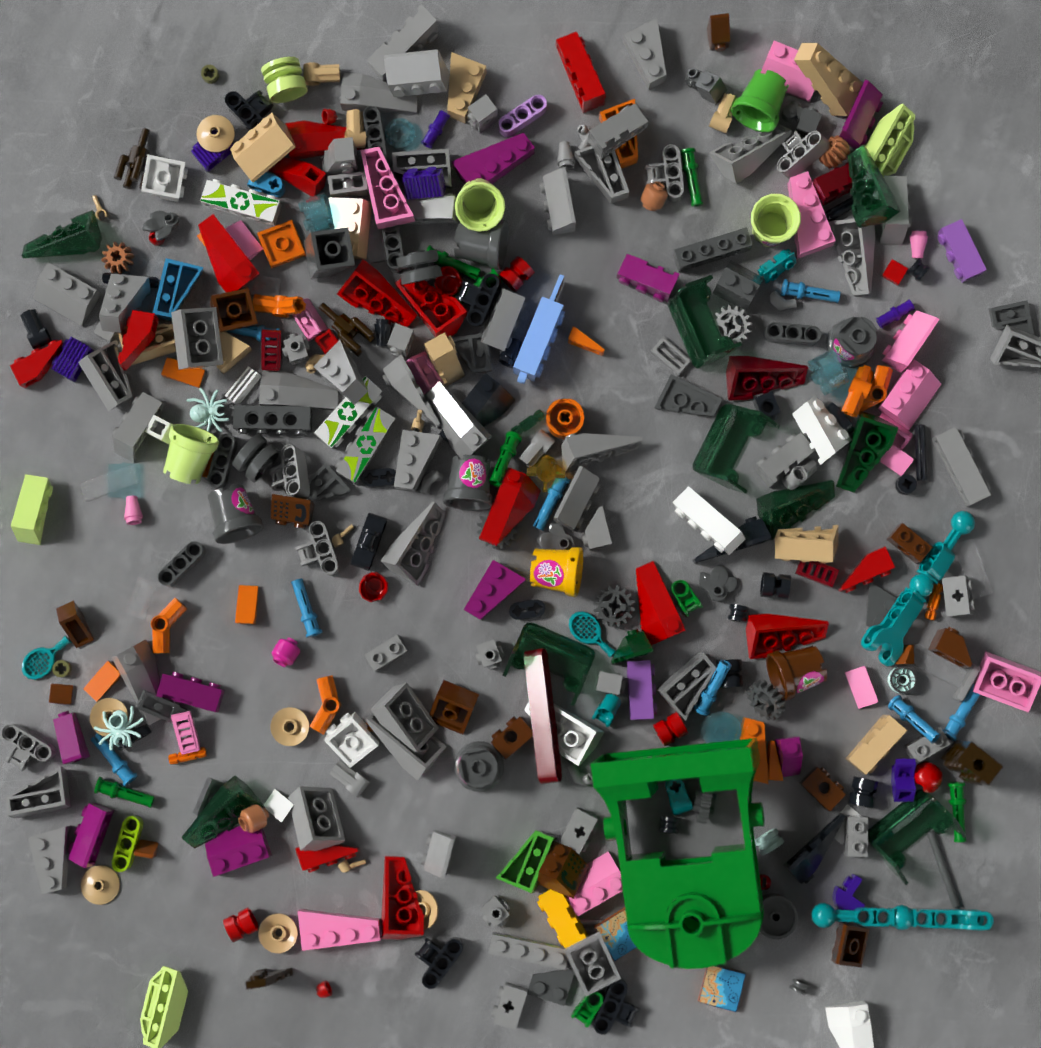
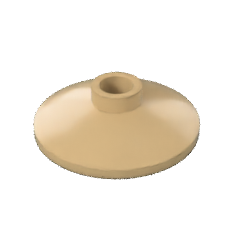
M212 115L205 118L197 128L198 142L209 152L218 153L228 149L235 137L232 123L220 115ZM217 129V134H211L212 130Z
M105 698L98 701L90 712L92 728L94 729L96 726L108 729L103 721V711L106 712L108 723V715L113 714L117 710L124 711L129 721L126 706L114 698ZM94 729L95 732L102 736L110 734L105 732H99Z
M293 707L279 710L271 720L270 729L272 736L278 743L285 746L300 744L309 732L307 716L301 710ZM289 723L294 724L293 730H288L287 725Z
M94 866L88 869L81 879L82 894L93 904L102 905L109 903L119 892V877L108 866ZM97 882L102 884L101 889L96 888Z
M418 890L415 892L424 914V930L432 927L437 920L438 904L430 892Z
M278 913L272 914L263 920L259 927L258 936L262 946L269 952L284 953L294 946L298 930L295 922L289 916ZM277 929L282 930V936L276 935Z

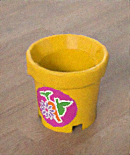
M572 547L569 550L535 548L533 555L536 556V560L531 561L530 568L531 586L564 592L566 596L577 597L583 572L582 547Z

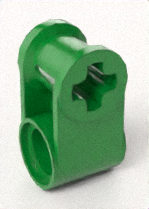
M677 580L672 583L670 591L685 617H688L689 613L697 608H703L698 597L693 593L686 581ZM678 583L683 584L685 587V591L682 594H678L675 591V586Z
M600 990L584 996L570 1016L584 1023L586 1028L592 1023L596 1013L603 1004V994ZM592 994L600 997L597 1003L590 1002L589 997Z

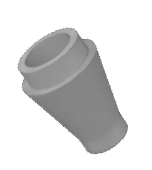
M562 141L559 143L557 165L559 169L566 167V171L572 170L576 161L570 147V142Z

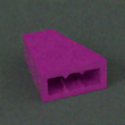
M65 711L58 714L59 718L53 719L62 763L71 764L89 758L90 754L76 713Z
M791 736L774 739L782 776L800 775L803 759L800 737Z

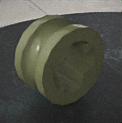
M206 65L201 70V76L206 83L213 84L218 80L219 73L215 66ZM207 71H210L213 74L212 78L207 76Z
M64 660L56 661L52 667L54 675L63 678L70 675L72 670L71 664ZM62 663L67 668L66 671H63L64 674L57 670L58 667H61L60 664Z

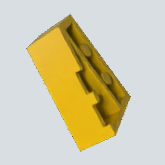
M549 889L538 896L539 901L537 903L542 912L546 911L549 917L547 921L552 929L555 928L558 934L557 939L561 946L567 948L588 937V933L577 917L566 895Z

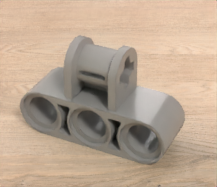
M795 130L794 135L782 143L787 153L777 162V169L788 179L801 174L829 149V140L818 131H812L803 137Z
M669 144L663 150L662 163L645 166L648 176L646 184L656 181L661 182L665 185V189L668 192L667 199L671 202H678L681 200L684 192L681 156L679 148L674 144ZM673 152L676 157L669 158L666 156V153ZM675 170L678 175L672 177L668 174V171ZM676 188L680 193L673 195L670 190Z
M285 445L280 454L282 464L269 470L273 480L272 490H286V493L292 497L307 499L310 495V485L305 454L293 445Z
M314 521L309 526L312 542L295 547L301 559L300 565L306 566L319 561L322 571L329 576H333L339 572L340 566L328 528L321 521ZM318 525L322 526V534L315 535L314 528ZM324 543L329 545L327 553H321L319 549ZM332 561L335 563V569L328 572L325 566L328 562Z
M7 724L1 730L2 738L14 745L5 762L14 764L22 772L27 768L33 757L39 761H50L56 755V749L52 744L18 724ZM12 727L16 730V735L13 738L9 736V730ZM28 737L32 739V746L30 748L25 745V740ZM44 747L49 750V755L46 758L41 754Z

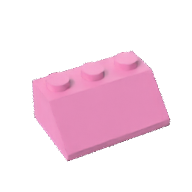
M773 41L761 73L766 74L767 70L779 74L786 80L784 85H789L787 94L810 102L814 89L811 86V80L805 77L794 61L798 50Z
M916 311L913 315L909 313L903 322L906 324L903 330L898 329L893 336L895 341L892 346L888 344L882 354L885 356L882 361L900 373L904 371L940 319L920 311Z
M913 359L880 404L878 410L909 431L937 392L941 383L928 368Z
M985 651L979 665L981 670L976 677L973 692L1029 713L1041 685V672Z
M609 851L587 863L589 868L574 899L566 896L577 917L623 891L621 873Z

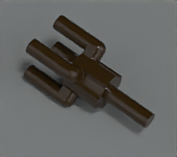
M147 128L142 129L138 146L133 145L129 156L124 154L120 156L114 178L122 180L125 166L127 165L128 171L123 187L126 189H130L132 181L137 182L140 172L145 171L147 154L149 155V150L145 148L150 132ZM143 173L142 180H141V183H140V187H139L140 189H142V183H143L144 173Z
M324 302L319 306V309L334 321L332 328L338 332L340 340L357 357L363 352L361 346L353 340L358 332L370 343L375 340L374 332L357 317L350 319L345 313L338 316Z

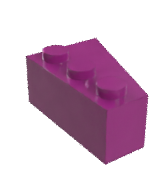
M492 560L463 610L482 620L521 586L526 579Z

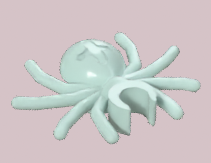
M200 387L199 390L203 394L206 403L204 400L197 398L186 400L187 402L195 401L202 403L193 406L190 410V417L193 421L204 422L194 427L202 428L208 422V432H210L212 423L218 431L223 432V429L219 427L216 421H229V418H218L226 415L225 413L219 414L218 409L225 408L220 403H226L227 399L214 402L216 395L219 393V390H216L209 402L205 391Z
M131 706L129 721L124 711L117 710L110 716L108 723L106 712L103 711V721L108 729L96 726L94 729L110 734L101 739L99 745H102L105 740L111 737L109 743L111 751L113 750V743L119 747L118 743L121 739H123V745L126 746L128 744V747H131V738L128 733L136 735L138 738H141V735L128 729L139 725L144 721V718L130 725L134 716V707Z

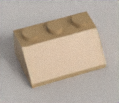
M271 113L263 118L257 126L249 130L243 138L235 142L230 150L234 160L254 183L296 146L286 124Z

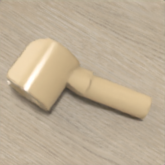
M97 195L92 196L97 209L95 213L96 218L101 220L99 218L100 212H104L107 218L108 213L102 209Z
M421 409L417 411V417L413 420L411 430H414V428L419 429L420 432L423 430L425 422L421 419Z
M352 524L340 534L333 536L332 543L335 548L344 544L342 537L354 529Z
M345 860L338 864L341 872L345 873L354 867L366 864V860H360L350 865Z

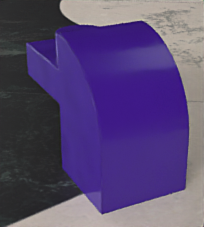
M895 759V764L892 765L891 785L894 802H914L916 792L914 781L915 759Z
M852 874L851 877L849 875L846 877L842 884L844 886L843 889L837 886L834 887L832 899L837 910H855L858 907L865 906V904L852 896L862 881L855 874Z

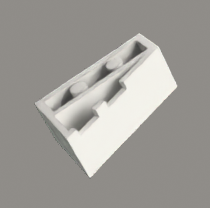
M816 395L792 414L802 433H807L811 441L809 444L811 449L817 451L820 457L818 459L820 465L852 440L848 432L839 425L834 415L830 414L825 408L824 403Z

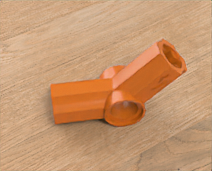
M254 294L252 302L255 312L269 313L281 318H289V315L301 314L306 309V303L303 301V298L298 296L275 295V297Z
M864 365L859 367L850 384L848 396L841 412L848 416L857 417L864 399L869 394L872 386L871 380L874 375L870 366Z
M877 365L871 389L867 398L862 403L860 412L880 404L886 398L893 369ZM874 390L880 391L882 398L875 399L872 396V392Z
M174 598L151 620L153 653H170V628L187 610L185 605L177 598ZM160 619L165 621L163 629H158L157 622Z
M333 675L316 679L322 706L310 727L323 735L326 733L337 712L341 709V702L337 694ZM330 700H334L337 704L336 709L333 711L327 708V702Z

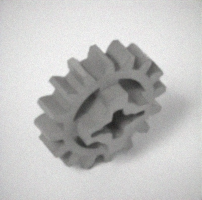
M728 305V310L722 307V313L716 312L717 319H712L715 326H712L711 329L716 330L713 336H719L718 342L724 341V346H728L730 342L732 347L736 346V342L742 345V339H749L746 334L752 333L749 326H752L753 323L748 322L751 315L745 316L747 310L742 309L740 311V306H735L734 310L732 305ZM727 314H730L729 318L723 320ZM740 317L742 318L744 325L741 324ZM729 323H733V325H735V329H731V327H729ZM741 332L738 337L733 339L736 333Z

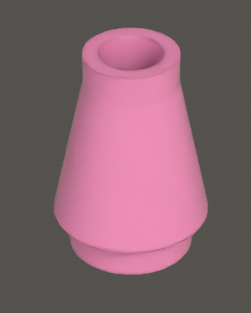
M911 231V236L909 237L912 258L921 259L923 258L929 236H927V231Z
M134 495L127 496L124 515L126 524L137 525L142 523L143 515L138 497Z

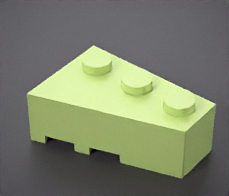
M25 474L11 523V528L18 542L41 544L48 501L53 491V486L46 477Z

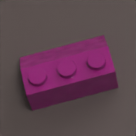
M868 80L864 81L839 135L855 150H858L860 145L864 146L868 135L865 133L868 128L872 129L876 120L873 118L875 111L879 113L883 104L880 101L883 94Z
M94 802L89 803L88 806L85 805L81 814L83 817L82 823L78 824L75 830V835H77L75 842H72L68 849V854H70L69 860L83 868L95 865L114 813L113 809Z
M241 826L204 838L207 859L213 877L272 856L263 829L255 833H249L244 831Z

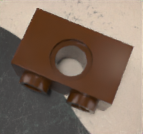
M904 523L899 524L886 539L916 564L920 563L933 548Z
M514 716L506 723L508 727L503 732L499 729L491 736L493 738L491 743L505 759L510 757L533 736L532 730L521 717L516 718ZM515 731L517 733V740L509 742L506 739L507 732Z
M814 767L799 784L827 811H831L846 795L843 792L844 787L839 782L830 780L828 778L830 774L823 767L820 769ZM822 782L828 784V790L825 793H821L819 790Z

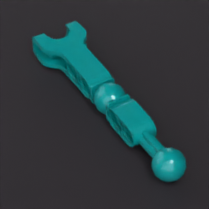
M959 511L952 516V530L943 543L937 542L932 546L933 548L920 563L919 569L916 571L918 574L910 580L909 588L906 587L899 595L883 621L879 625L869 627L861 640V645L864 649L875 651L882 644L878 658L883 665H894L903 653V638L922 610L924 602L927 601L925 597L932 593L934 584H938V581L943 578L955 559V554L951 550L961 535L969 534L974 529L975 518L971 513Z
M819 903L812 910V920L815 925L821 928H828L834 922H855L863 926H891L898 930H907L910 927L917 926L923 928L988 930L993 926L994 922L991 913L975 909H913L906 905H897L894 908L887 909L881 907H858L855 910H835L828 903ZM862 911H865L867 918L861 922L859 915ZM881 912H885L886 919L884 922H880L879 920V914ZM920 913L925 915V920L922 923L918 921ZM940 913L944 915V921L941 924L937 921ZM984 916L987 918V923L985 925H983Z

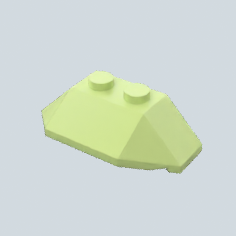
M900 104L880 119L862 151L864 167L876 179H881L884 175L895 174L913 143L915 114L904 104Z
M163 966L149 982L140 1018L144 1045L152 1048H162L179 1030L188 989L178 970Z

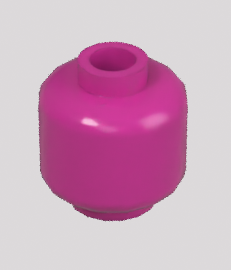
M289 637L287 640L280 639L271 652L273 661L282 667L293 665L300 654L297 641Z

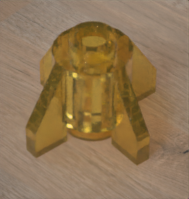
M545 455L536 464L527 468V476H536L537 474V477L544 482L543 492H547L549 481L553 480L554 477L565 478L566 473L557 464L556 460L549 455Z

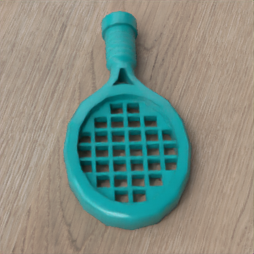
M582 611L576 612L570 617L569 629L575 639L585 644H598L609 657L616 652L614 648L612 649L602 640L600 623L593 615ZM577 617L582 620L579 626L583 622L588 626L587 628L584 627L585 630L582 632L583 634L587 630L591 634L587 639L580 633L582 628L577 625L579 620L576 623L574 622ZM590 617V620L593 619V622L596 624L591 623L588 625L585 620ZM591 625L596 628L593 633L588 630Z
M65 635L53 648L41 647L29 652L22 662L23 675L33 680L47 676L52 671L56 653L66 645H69L71 640Z

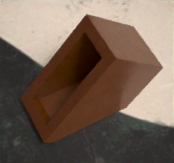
M729 13L710 16L707 25L710 50L723 51L729 47Z
M74 600L56 608L58 621L76 648L94 640L87 622Z

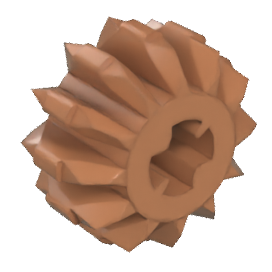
M838 135L829 138V149L819 157V161L829 169L832 167L836 168L838 164H842L850 153V146L845 139Z
M114 242L113 247L107 245L108 251H102V254L106 256L101 259L103 263H106L104 267L110 269L111 273L118 271L119 274H122L123 269L129 271L127 265L134 264L130 260L134 258V254L130 253L132 249L129 246L126 247L123 242L120 245ZM119 255H120V256H121V259H120V260L117 259V261H116V260H115V257H116V256L119 257Z

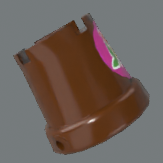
M812 645L784 653L775 651L767 654L766 667L774 689H779L778 692L783 695L781 699L784 701L794 698L797 693L827 681V670H822L824 660L816 646L813 647Z

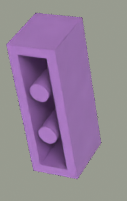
M962 219L939 230L938 241L942 246L944 245L947 251L946 257L950 263L952 262L957 279L964 283L983 274L987 270Z
M651 660L627 661L630 720L654 719V715L657 714V703H653V695H656L655 683L652 684L651 677L655 676L654 664H651Z

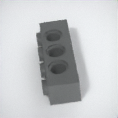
M746 227L675 249L673 257L679 273L750 251L753 244Z
M234 405L233 428L239 434H250V431H257V434H269V431H276V434L287 435L288 432H295L296 435H307V432H312V408L304 406ZM252 416H258V422L251 425L249 419ZM276 416L278 419L277 423L269 425V418ZM294 416L297 418L294 425L287 424L289 417Z

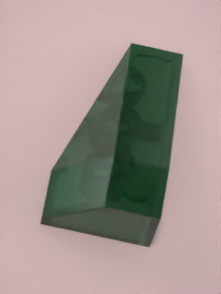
M91 210L72 218V223L62 228L59 225L56 227V230L49 236L43 234L25 244L21 256L23 258L81 255L97 251L100 248L102 236L95 212Z
M829 480L799 486L795 490L773 491L757 498V513L759 518L763 519L771 535L770 540L775 539L778 529L792 528L791 526L799 520L803 522L807 519L806 515L812 510L817 511L835 497L834 481Z

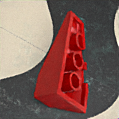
M311 121L285 123L296 146L289 152V156L291 159L298 160L324 155V151L328 150V146L333 139L345 137L347 127Z
M214 214L198 225L217 281L225 292L241 290L260 276V273Z
M364 259L337 293L338 296L356 308L359 306L369 310L368 313L373 315L377 313L384 316L385 319L391 320L394 324L397 323L408 327L417 317L413 309L382 274Z
M401 279L395 282L397 288L435 337L444 332L447 337H452L457 333L468 312L455 297L443 293L439 288H434L425 280L402 285Z
M508 467L480 534V540L498 546L511 530L523 520L524 516L535 507L541 490L527 474Z
M654 561L636 568L641 630L644 631L650 644L654 645L684 632L683 623Z
M775 614L749 615L746 626L749 658H766L767 654L784 649L786 652L791 650L792 646L798 644L806 645L826 638L829 623L824 620Z
M385 856L381 939L401 940L424 935V914L420 908L405 857Z

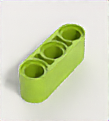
M137 815L125 818L122 823L112 858V868L117 872L126 871L133 864L134 850L140 840L143 829V820ZM131 819H134L137 822V828L135 830H132L129 827V821ZM126 838L132 842L130 849L125 848L123 844ZM120 857H123L126 860V866L124 868L120 867L118 864V860Z

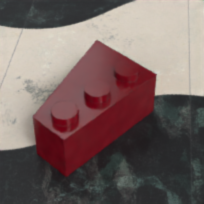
M854 158L848 161L846 165L836 167L830 172L816 177L813 180V185L823 207L866 185L872 180L873 176L865 169L863 158L858 160Z

